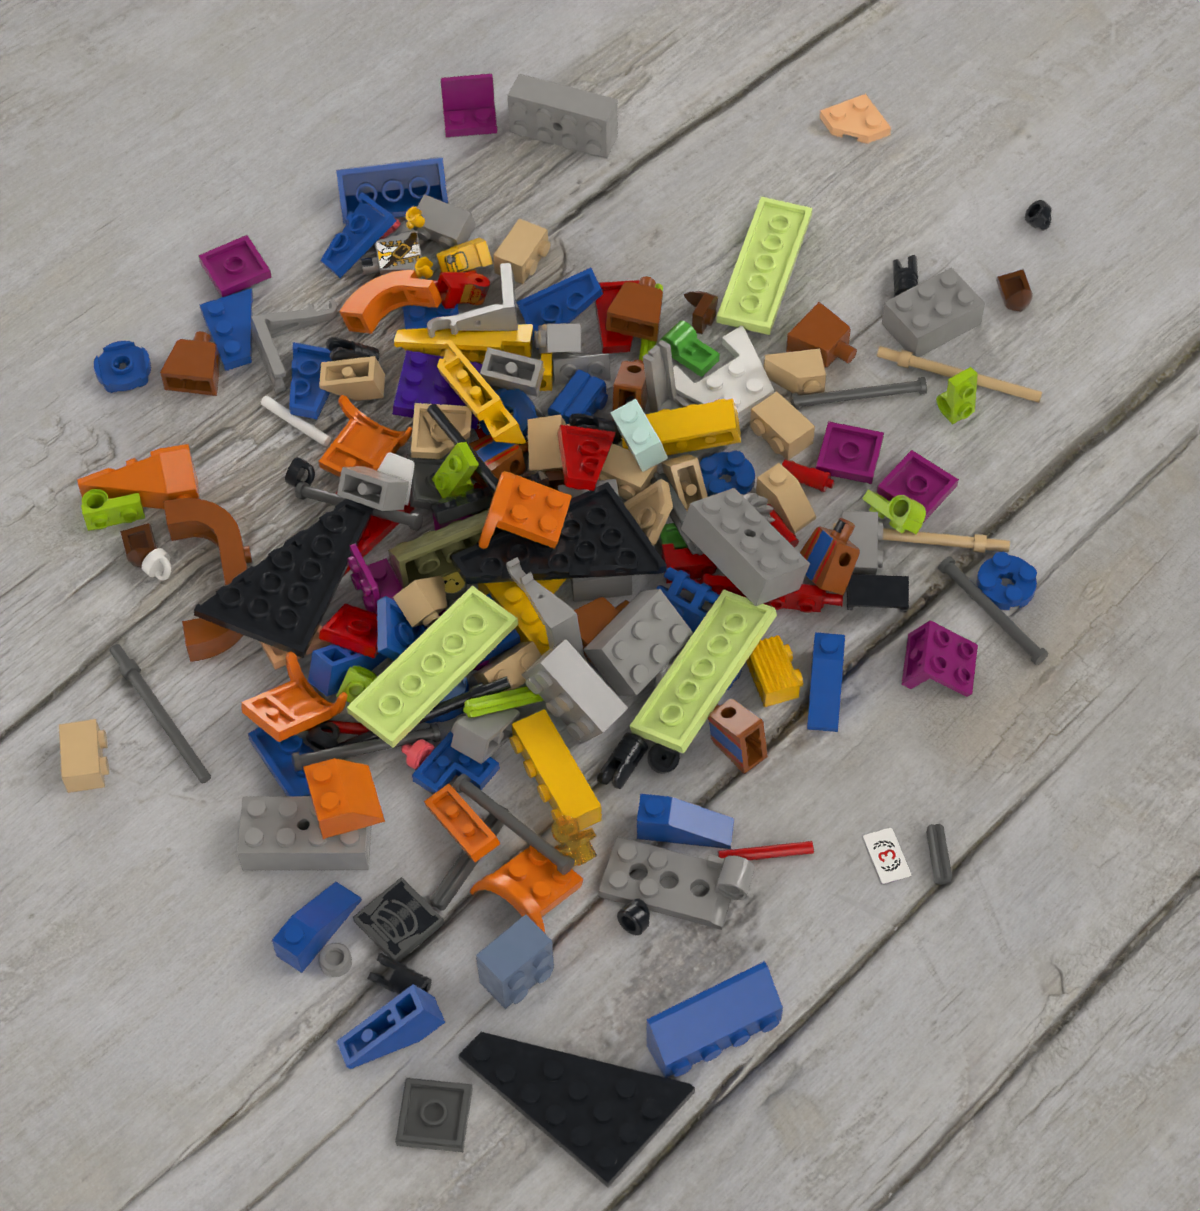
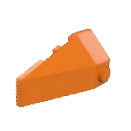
M189 444L159 448L150 452L151 457L137 461L135 458L127 460L126 466L116 470L106 468L77 479L81 496L83 498L86 492L93 489L103 490L109 499L139 493L143 507L164 509L163 501L179 498L200 499L198 479Z

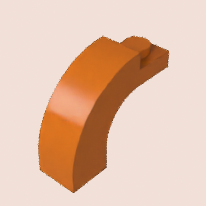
M400 270L381 275L362 285L347 299L339 312L349 331L372 334L380 320L392 310L408 305L438 308L442 299L433 280L419 279L415 270Z

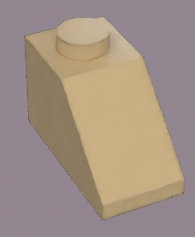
M820 349L764 355V370L772 382L798 395L822 393L825 391L826 372Z
M375 356L321 362L319 387L322 390L340 396L345 395L347 398L355 401L384 398L385 373Z
M686 454L661 462L664 473L687 511L690 503L708 497L697 457Z
M777 463L757 477L756 494L768 499L767 504H771L774 507V510L791 532L797 533L816 519V515L799 481L780 463Z
M442 576L414 580L393 597L412 627L420 625L425 627L431 626L440 617L439 613L447 608L445 585Z

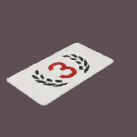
M892 828L863 835L882 884L911 876L910 869Z

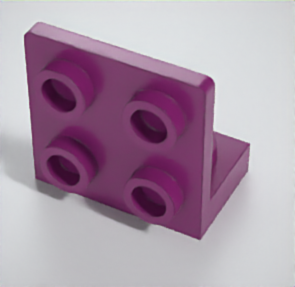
M492 74L443 77L440 79L446 138L498 133Z
M354 543L349 545L351 557L347 558L353 572L350 574L355 589L357 591L361 589L364 594L362 600L366 610L377 614V600L385 596L394 600L393 597L403 588L387 558L366 565L359 549Z
M931 620L908 634L901 685L913 689L928 679H932L966 697L972 695L978 645Z

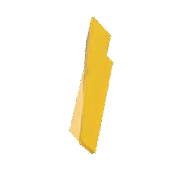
M518 325V330L511 331L458 330L456 335L452 334L451 329H441L435 331L433 338L429 337L428 328L399 329L394 339V346L397 348L402 347L406 351L422 352L444 357L447 350L445 342L450 338L468 361L483 364L487 347L531 358L533 325Z
M450 338L446 340V353L444 358L439 359L437 368L443 378L479 421L484 420L495 442L525 444L526 441L518 422L504 407L501 398Z

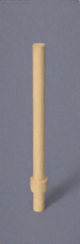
M879 346L877 357L897 362V366L904 368L911 366L950 378L964 371L960 368L914 356L913 352L903 349L900 352ZM978 374V386L1040 402L1041 391Z
M883 528V540L971 548L973 552L985 553V550L1009 552L1010 548L1009 540L989 539L987 535L975 534L974 537L928 532L914 534L908 530L901 533L896 529Z

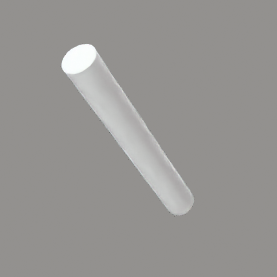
M266 395L262 398V406L324 447L330 444V436L301 417L291 415L289 409Z

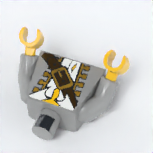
M415 206L409 208L405 215L408 222L404 221L393 233L375 242L377 256L361 259L363 275L380 273L381 276L394 271L415 270L419 279L432 277L433 270L431 267L433 263L427 257H422L417 230L413 228L414 226L420 228L425 224V218L421 216L422 211Z

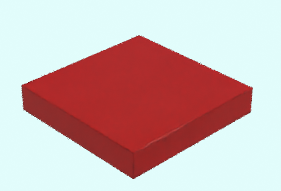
M344 603L320 629L319 639L375 658L379 654L377 645V614Z

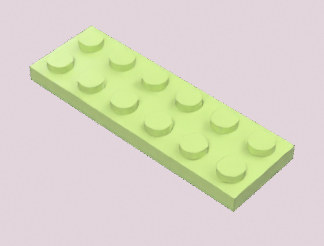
M760 197L719 308L716 323L737 328L742 325L745 330L770 335L811 220L813 208Z
M471 586L347 706L348 714L394 748L518 625V618L474 586Z
M723 590L630 724L631 732L684 754L709 714L714 710L776 618L775 608L766 604L755 606L748 598Z

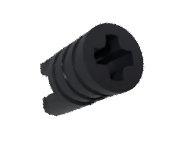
M908 256V267L902 268L899 259L893 260L894 297L918 285L917 256Z
M331 337L327 339L326 346L331 352L330 359L332 361L375 356L379 362V350L375 347L342 338Z
M574 413L568 418L570 426L616 432L613 440L615 445H618L622 439V435L613 420Z
M625 733L597 775V781L607 785L612 779L614 788L621 789L647 752V743L633 733Z
M379 953L377 961L381 965L395 970L390 980L376 972H370L367 978L393 993L396 992L398 995L412 984L428 993L432 983L431 978L408 969L406 965L382 953Z

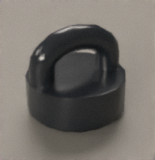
M1044 200L1035 201L1027 209L1025 220L1034 228L1038 227L1041 230H1046L1051 224L1052 208Z
M300 457L294 458L286 472L285 482L296 487L307 470L308 477L304 482L311 486L315 478L314 467Z
M325 721L316 725L315 728L312 727L306 739L319 750L334 748L338 744L337 739L339 738L340 730L336 724ZM323 729H329V730H331V731H332L331 736H330L329 734H327L326 732L322 731V730H323Z
M638 898L631 901V903H626L617 913V918L625 931L632 935H641L649 927L650 912L646 903Z

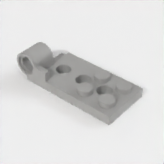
M617 836L598 893L601 898L623 904L631 903L634 899L639 898L646 903L650 911L722 930L731 899L743 900L747 897L755 866L749 860L739 856H727L724 859L708 855L707 860ZM635 869H642L647 873V876L642 880H634L629 874ZM665 877H672L677 880L678 884L674 888H665L660 884V881ZM696 885H703L709 892L705 896L698 897L691 892V889Z

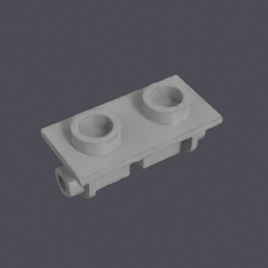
M609 353L553 359L555 385L567 384L578 369L590 374L591 377L595 376L601 380L611 379Z

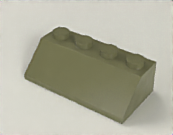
M489 509L479 511L476 515L464 520H456L449 524V526L437 531L426 532L417 539L401 542L394 548L389 549L391 566L402 588L404 589L414 580L435 576L445 577L457 572L452 563L451 556L479 543ZM496 527L492 536L505 530Z

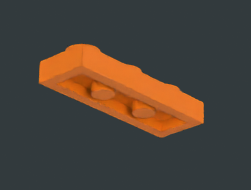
M447 784L424 801L428 810L474 863L500 845L497 836L450 784Z

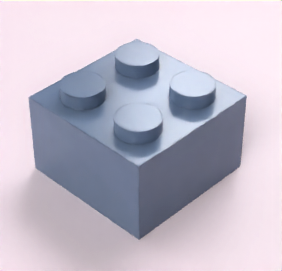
M525 914L476 955L479 983L504 1009L512 1003L517 1004L521 1002L532 986L537 982L539 984L543 983L551 976L554 969L552 940Z

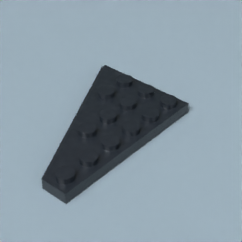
M609 482L596 487L594 491L589 490L571 499L555 549L505 530L492 536L486 549L480 548L479 543L451 556L453 565L466 584L515 582L507 570L506 563L518 557L520 566L525 574L531 572L534 580L662 574L667 569V564Z
M347 498L335 506L334 510L326 512L319 517V521L308 529H302L285 541L282 547L271 551L268 557L254 567L250 566L236 576L230 584L218 589L214 596L201 605L198 603L194 609V616L283 651L294 652L296 656L304 658L349 565L347 560L348 557H351L349 545L355 543L358 546L373 515V509Z
M480 1032L458 1055L459 1061L608 1188L695 1093V1087L690 1083L485 1032Z

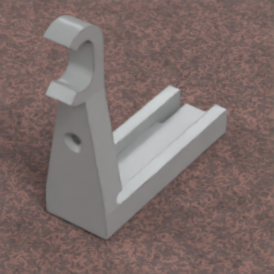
M511 263L500 264L503 304L498 305L497 303L458 315L433 318L427 323L429 337L433 338L435 331L441 329H451L454 335L458 333V330H518L515 279Z
M330 299L329 309L315 311L314 305L309 303L307 310L268 313L251 317L252 335L275 393L286 391L282 378L286 376V372L272 338L312 324L333 320L337 316V303L334 299Z
M661 340L658 346L655 345L648 354L643 356L650 413H656L662 409L672 410L690 405L682 397L676 395L671 346ZM729 444V445H724V446H720V449H721L722 452H723V451H724L725 449H727L731 444Z
M518 557L507 562L506 567L511 578L527 595L541 622L546 627L549 648L551 649L564 639H567L585 659L577 613L568 604L536 582L531 572L525 574L520 566Z

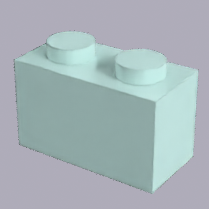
M636 399L610 412L620 434L642 472L668 459L659 437Z

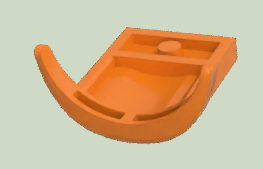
M341 395L338 402L349 422L318 461L319 466L338 477L341 476L342 467L365 466L377 471L387 453L396 454L399 448L407 443L412 435V428L408 427L406 431H396L384 427L358 410L347 396Z
M503 471L497 483L479 539V547L482 549L488 547L494 530L498 527L555 549L572 496L513 473Z
M291 651L286 654V666L290 681L241 702V712L278 742L332 719L343 711L347 701L346 692H342L335 703L322 698L308 683L299 666L296 654Z
M529 846L497 871L477 881L472 886L470 894L474 895L478 890H487L501 896L522 917L526 914L545 933L542 917L581 888L584 878L572 869L565 875L561 874L557 870L558 866L535 848Z

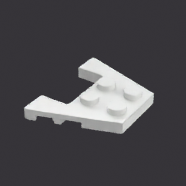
M742 325L722 337V345L735 359L699 382H692L677 366L673 367L676 393L684 400L689 399L699 405L711 403L718 399H733L740 419L751 412V408L774 394V388Z

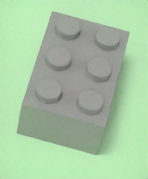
M951 267L884 302L882 325L906 351L913 352L914 356L921 357L981 325L985 302Z
M661 589L642 590L583 651L618 696L638 695L686 645L693 632Z
M567 639L546 651L522 674L526 680L527 687L534 694H539L547 703L546 707L549 712L555 717H560L567 725L568 733L582 743L604 733L628 709Z

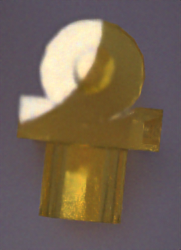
M558 817L552 824L551 832L554 839L560 844L553 845V847L563 855H570L574 858V866L582 865L595 858L597 854L590 843L591 839L597 837L593 828L579 832V824L573 817Z

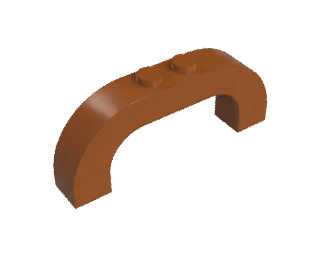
M179 498L163 501L167 527L172 541L199 537L208 539L217 545L220 551L225 585L230 584L236 576L248 569V563H253L250 546L243 545L240 529L235 519L224 508L213 502L198 498ZM201 618L182 621L190 662L217 656L231 648L243 637L240 633Z

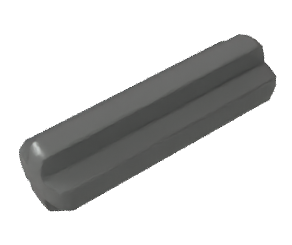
M931 824L927 827L926 834L934 882L938 885L949 884L952 879V872L944 827L941 824Z

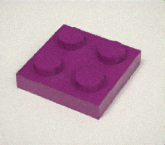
M248 235L198 255L200 264L221 297L232 295L272 277L269 267Z
M828 421L816 469L830 472L831 476L872 484L884 432Z
M911 450L877 486V493L889 501L897 495H905L921 503L926 510L924 523L958 486L959 479Z

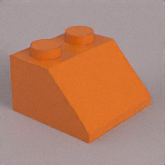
M334 758L303 767L323 839L385 822L369 765Z

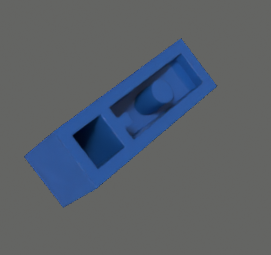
M815 632L809 694L808 730L838 732L845 635Z
M332 644L312 652L308 682L324 695L330 696L338 693L350 667L361 666L372 671L388 657L379 653L375 658H371Z
M640 794L637 816V839L731 849L734 818L674 797Z
M334 882L294 913L274 936L272 943L276 956L303 973L362 901L361 897L338 882Z
M412 984L336 1042L346 1067L352 1069L420 1042L446 1022L435 997Z

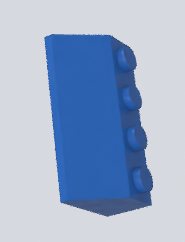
M442 157L336 169L343 224L348 223L345 220L350 211L354 212L360 202L357 199L361 192L387 210L394 218L406 217L407 210L414 206L417 207L424 194L448 203Z
M763 961L647 1019L646 1046L664 1077L668 1078L672 1075L676 1077L687 1073L692 1068V1065L702 1060L704 1062L711 1061L718 1057L722 1050L732 1045L733 1047H739L745 1044L752 1035L760 1031L763 1033L769 1032L779 1025L782 1019L783 1006L766 962Z

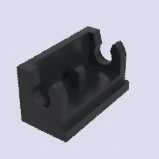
M852 574L847 585V610H853L854 607L900 608L901 612H907L909 608V576Z

